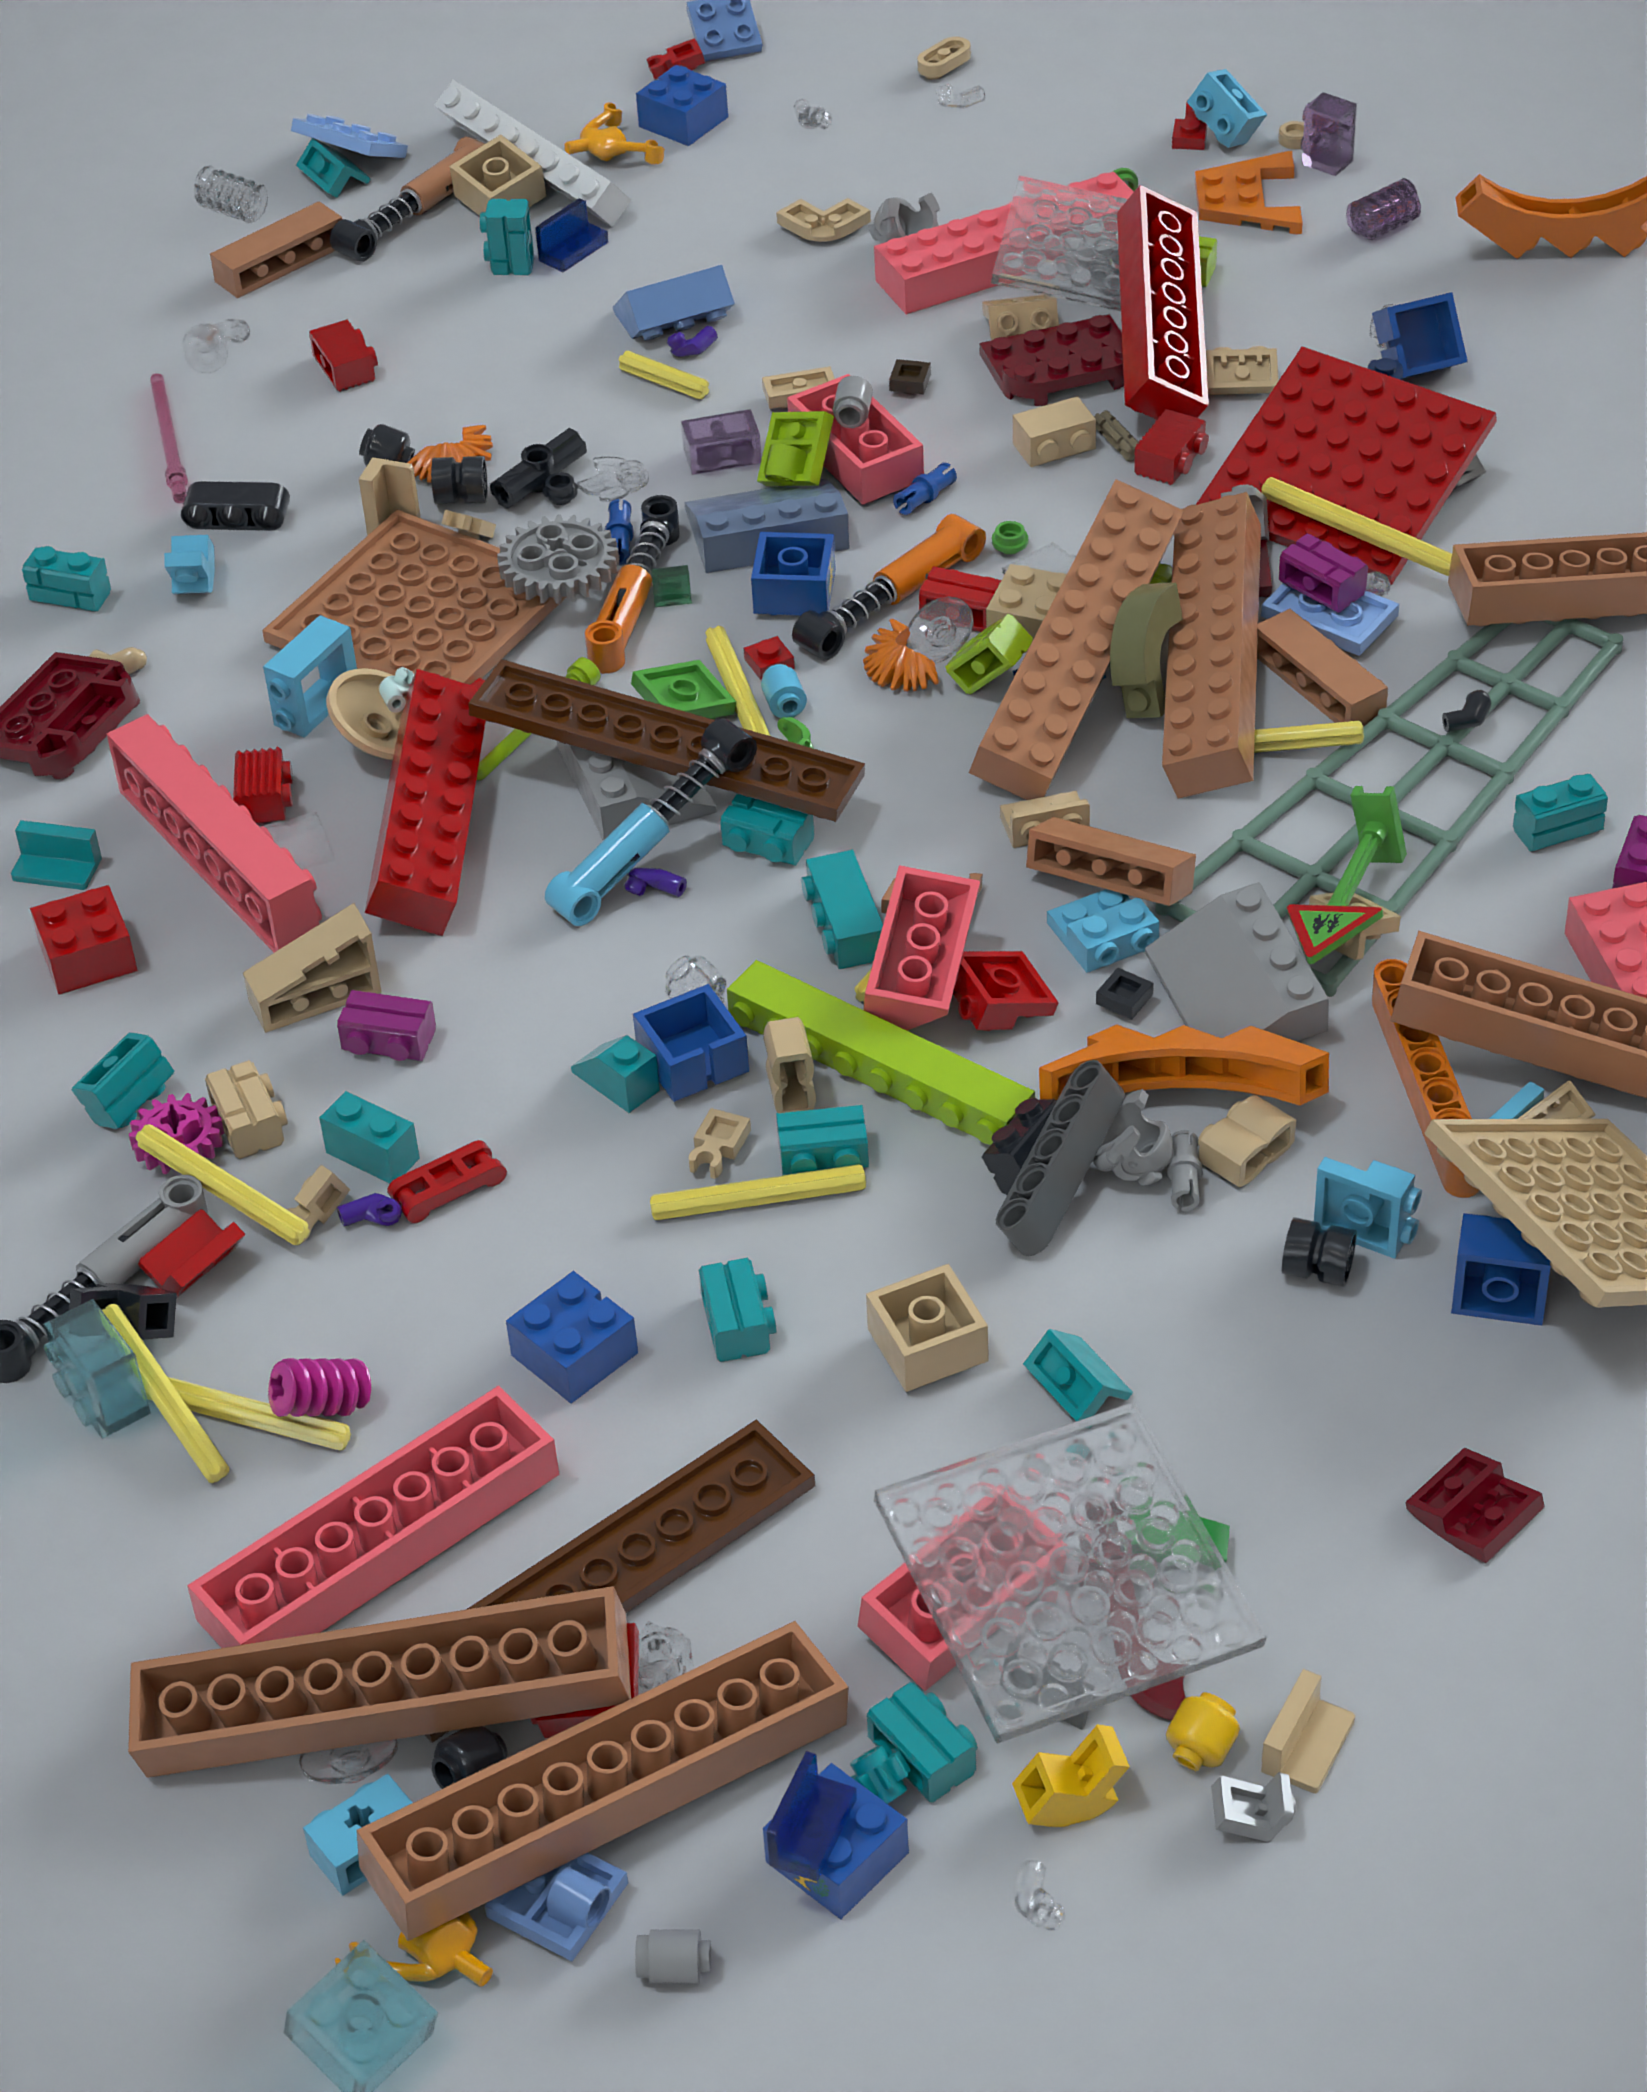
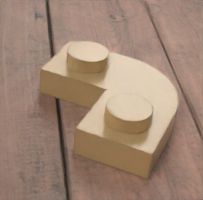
M849 198L844 199L825 211L820 210L803 199H799L776 212L777 224L804 239L812 241L837 240L871 222V210Z

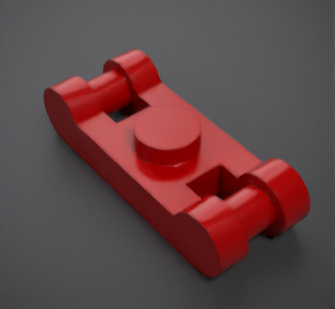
M477 1140L397 1177L389 1184L387 1193L399 1205H402L401 1211L409 1222L418 1223L423 1221L431 1210L483 1185L493 1187L500 1184L505 1179L507 1170L500 1160L492 1158V1151L488 1145L482 1140Z

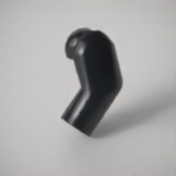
M1475 690L1467 695L1462 710L1443 713L1442 723L1445 731L1451 732L1480 726L1491 709L1490 696L1483 690Z

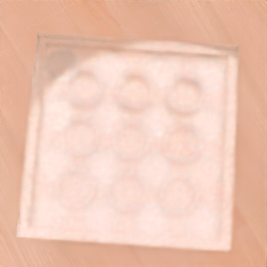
M1019 176L991 283L1121 312L1117 211L1128 199Z

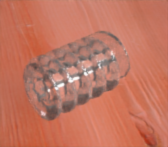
M209 165L204 166L195 179L194 196L196 202L201 207L240 219L246 223L257 221L265 212L268 194L264 185H257L253 180H246V178L241 176L236 177V175L230 172L226 173Z

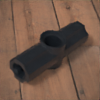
M568 428L545 445L533 444L525 447L521 452V462L490 483L491 494L496 498L499 505L508 509L532 491L543 492L548 476L559 473L587 453L586 442L582 440L577 431Z

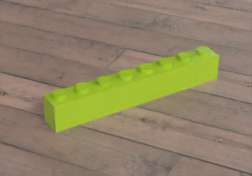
M755 960L727 988L728 1011L738 1025L763 1035L765 1026L769 1021L799 1017L805 1027L813 1060L837 1070L844 1076H849L862 1082L879 1093L889 1095L907 1104L914 1110H920L942 1121L949 1127H955L972 1135L985 1144L991 1145L993 1143L992 1135L1012 1121L1016 1116L1015 1108L1021 1102L1035 1098V1091L758 960Z

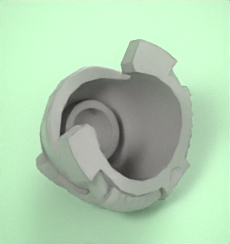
M932 192L919 198L918 203L921 208L919 211L904 199L898 197L885 199L876 213L873 224L868 225L873 240L885 243L893 238H901L917 233L922 229L939 226L937 212L940 211V208Z
M1143 1089L1125 1096L1124 1102L1092 1162L1100 1171L1108 1172L1112 1170L1117 1177L1124 1181L1138 1180L1140 1185H1149L1162 1179L1160 1172L1171 1162L1175 1151L1167 1124L1163 1121L1150 1120L1142 1114L1141 1111L1145 1107L1149 1096Z

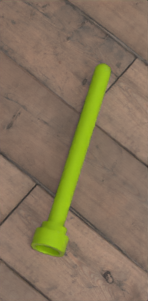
M580 657L568 667L566 678L595 685L600 680L601 675L599 669L591 660ZM514 729L479 762L477 780L485 779L532 733Z

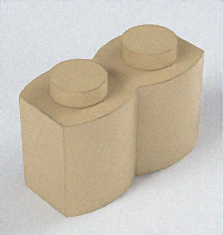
M799 1017L769 1021L765 1026L763 1038L768 1056L766 1072L777 1113L813 1110L816 1103V1093L812 1081L814 1063L804 1024Z
M1252 1095L1242 1102H1236L1230 1108L1226 1118L1205 1127L1198 1139L1199 1160L1203 1165L1231 1183L1242 1187L1258 1176L1267 1164L1274 1162L1291 1147L1295 1141L1296 1119L1259 1096Z

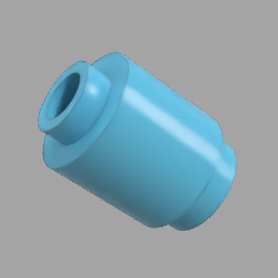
M783 664L773 665L764 672L761 689L771 712L779 718L794 717L801 713L806 706L807 697L797 673L792 668Z

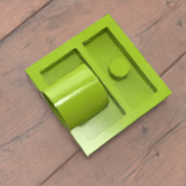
M826 411L772 412L757 482L765 486H819L834 416Z

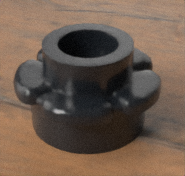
M564 472L548 476L545 481L546 486L543 488L544 497L549 498V501L556 505L568 504L578 494V485L574 482L573 476Z

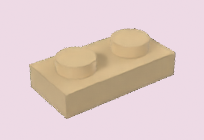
M829 366L762 377V389L769 409L787 408V397L835 378Z

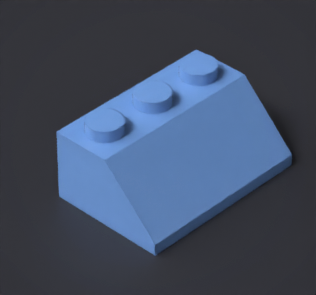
M718 265L626 291L612 308L614 314L632 339L643 336L644 341L662 336L664 334L663 330L675 327L676 331H682L695 326L694 321L706 318L707 322H714L727 316L726 312L735 303L723 266Z

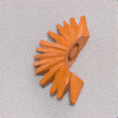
M486 426L463 427V441L459 443H440L436 446H426L407 462L413 465L415 477L420 475L419 480L427 478L428 483L432 482L431 467L433 458L454 457L457 462H461L463 457L484 456L485 461H490L492 454L486 452V450L493 448V444L490 442L492 438L490 435H482L486 430Z
M892 618L889 621L893 631L879 628L877 630L878 634H873L871 638L877 644L866 646L864 651L869 656L863 659L865 671H868L866 673L867 676L872 677L871 680L874 683L877 682L878 686L884 687L891 683V690H896L903 685V690L908 692L911 687H913V691H917L919 684L922 690L926 689L928 680L934 685L939 683L934 661L906 646L907 639L910 636L908 626Z

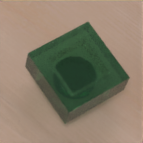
M688 565L651 569L655 607L692 603Z

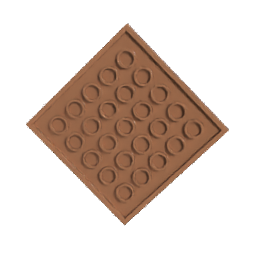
M396 510L267 625L262 632L264 642L283 649L321 615L350 627L357 669H375L394 676L396 670L401 667L409 669L414 674L416 669H420L465 684H471L479 677L483 678L559 604H556L554 597H549L547 601L541 603L540 596L538 595L530 600H526L525 592L515 595L513 587L506 588L505 579L500 578L497 554L500 553L499 547Z

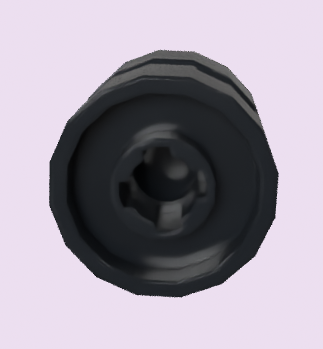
M484 456L463 457L461 462H457L454 457L432 459L431 479L435 504H456L459 498H462L465 503L487 502L488 482Z
M1293 1217L1283 1251L1282 1274L1307 1279L1314 1273L1317 1274L1319 1282L1345 1287L1353 1263L1357 1230L1331 1225L1327 1230H1322L1319 1222Z

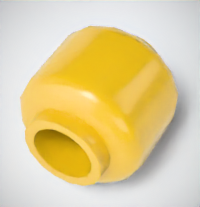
M1202 1692L1199 1697L1190 1696L1185 1698L1166 1731V1739L1175 1750L1172 1755L1173 1758L1181 1765L1194 1771H1199L1201 1766L1211 1768L1221 1766L1240 1731V1725L1234 1717L1236 1710L1225 1700L1207 1692Z

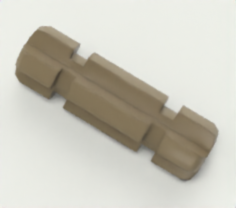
M1104 410L1101 414H1095L1096 429L1103 434L1127 461L1135 459V446L1139 441L1109 411Z

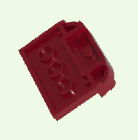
M1110 314L1096 315L1085 320L1071 323L1065 322L1058 326L1040 330H1029L1026 333L1009 337H997L991 341L979 343V355L1002 393L1009 400L1015 395L1021 398L1034 399V406L1048 405V393L1105 380L1109 381L1114 390L1124 387L1122 332Z
M55 652L0 706V759L29 763L35 776L52 775L54 779L69 777L74 772V766L95 751L96 747L107 736L106 733L116 729L118 724L131 710L140 704L138 693L123 663L109 659Z

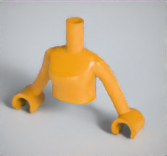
M611 102L605 103L603 113L593 118L582 129L580 139L567 141L564 144L565 152L569 155L589 151L603 161H610L614 156L624 154L626 151L645 152L644 160L650 164H660L664 159V148L658 146L657 141L653 139L647 140L646 143L627 142L623 132L617 128L622 122V111L616 109V105ZM603 124L610 126L609 128L598 129Z
M468 1912L410 1941L406 1939L401 1931L398 1938V1948L412 1955L418 1960L419 1964L366 1958L363 1946L357 1942L349 1944L350 1953L357 1961L346 1964L339 1958H335L338 1975L346 1983L359 1982L366 1975L426 1982L440 1978L456 1969L482 1987L490 1980L493 1970L469 1953L475 1942L478 1928Z

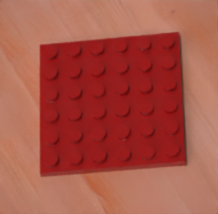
M1302 346L1196 505L1220 499L1221 493L1231 492L1232 488L1238 485H1252L1262 493L1263 484H1265L1268 478L1273 477L1421 540L1496 424V412ZM1267 499L1269 540L1289 547L1292 544L1295 545L1297 540L1308 533L1321 542H1329L1334 548L1351 557L1359 558L1368 566V577L1390 585L1394 583L1408 561L1404 557Z

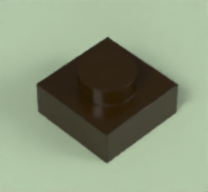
M896 359L889 378V391L902 392L908 395H924L931 376V363Z

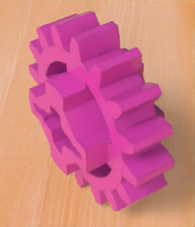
M186 1093L182 1100H176L173 1094H169L167 1102L163 1104L154 1099L152 1100L153 1109L140 1108L138 1110L140 1120H131L130 1122L132 1132L129 1133L132 1151L135 1153L136 1160L138 1162L145 1161L146 1167L150 1171L160 1165L162 1174H168L171 1167L138 1147L136 1135L147 1124L155 1126L202 1157L214 1159L216 1157L214 1147L223 1146L222 1135L225 1133L217 1107L215 1105L208 1107L207 1100L204 1097L196 1102H192L191 1094Z

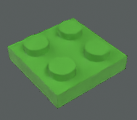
M700 660L642 669L632 673L631 685L646 701L709 719L734 714L735 699Z

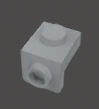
M1278 1772L1266 1786L1220 1776L1211 1786L1216 1830L1270 1842L1294 1817L1296 1801L1291 1792L1288 1774Z

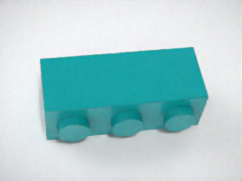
M853 849L806 859L807 876L801 877L802 891L806 901H813L811 911L816 928L823 927L822 942L826 954H833L838 969L872 963L883 923Z

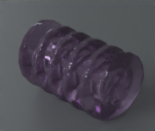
M1402 178L1389 186L1374 191L1368 196L1353 201L1346 209L1348 226L1357 235H1363L1367 239L1373 240L1379 237V235L1386 234L1389 230L1398 228L1399 225H1404L1410 220L1417 219L1421 213V204L1417 190L1410 180Z

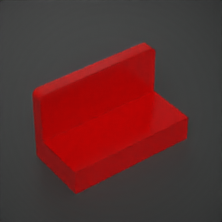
M200 1209L141 1257L138 1265L160 1289L177 1293V1299L234 1251L246 1234L235 1222H232L222 1230L204 1210Z

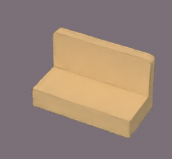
M372 457L358 479L367 536L396 510L421 518L413 465Z
M1303 1669L1263 1743L1261 1772L1272 1777L1278 1772L1288 1774L1290 1784L1311 1793H1318L1354 1724L1355 1714L1321 1700L1322 1676Z

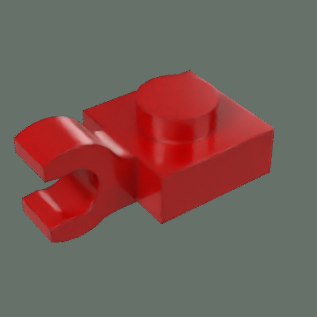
M1186 102L1185 119H1175L1172 149L1205 150L1207 124L1196 117L1194 110Z

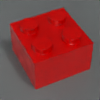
M109 885L30 908L38 942L59 995L138 971L130 935Z

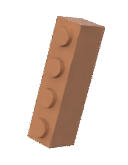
M318 201L210 253L215 282L236 298H240L334 252L335 250L330 244V235L334 226L340 220H343L342 216Z
M1292 609L1285 610L1257 624V659L1334 723L1361 721L1364 727L1378 715L1380 709L1386 708L1388 687Z
M1052 817L1029 829L1027 868L1167 906L1178 902L1193 891L1196 854Z

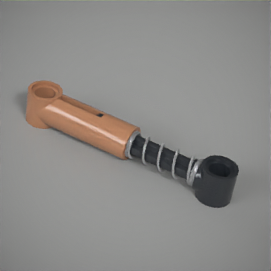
M467 136L461 138L457 142L453 153L404 185L398 197L391 198L388 204L381 205L378 211L370 212L368 218L358 219L354 222L347 219L340 220L332 229L330 235L331 247L335 251L357 261L364 262L368 260L375 252L377 239L382 237L383 231H392V225L395 223L402 224V218L405 216L409 218L413 214L419 216L454 193L449 166L486 143Z

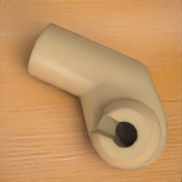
M135 647L125 648L112 655L96 649L89 656L119 661L123 663L129 675L142 669L147 663L145 652Z

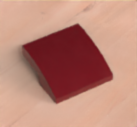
M1465 1447L1405 1502L1406 1509L1432 1532L1457 1549L1484 1563H1487L1545 1508L1541 1492L1505 1478L1501 1462Z

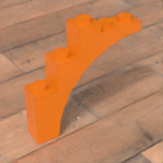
M1478 174L1455 197L1458 216L1516 259L1521 257L1526 251L1532 250L1541 237L1570 258L1580 250L1587 248L1595 236L1623 257H1626L1633 249L1642 246L1647 238V176L1631 185L1605 194L1578 199H1548L1512 191Z
M1116 1024L1088 1036L1087 1047L1039 1067L1040 1099L1058 1100L1073 1071L1079 1065L1090 1060L1099 1061L1124 1090V1093L1141 1089L1207 1088L1267 1096L1299 1106L1329 1093V1052L1254 1026H1248L1220 1038L1185 1025L1157 1037H1151Z

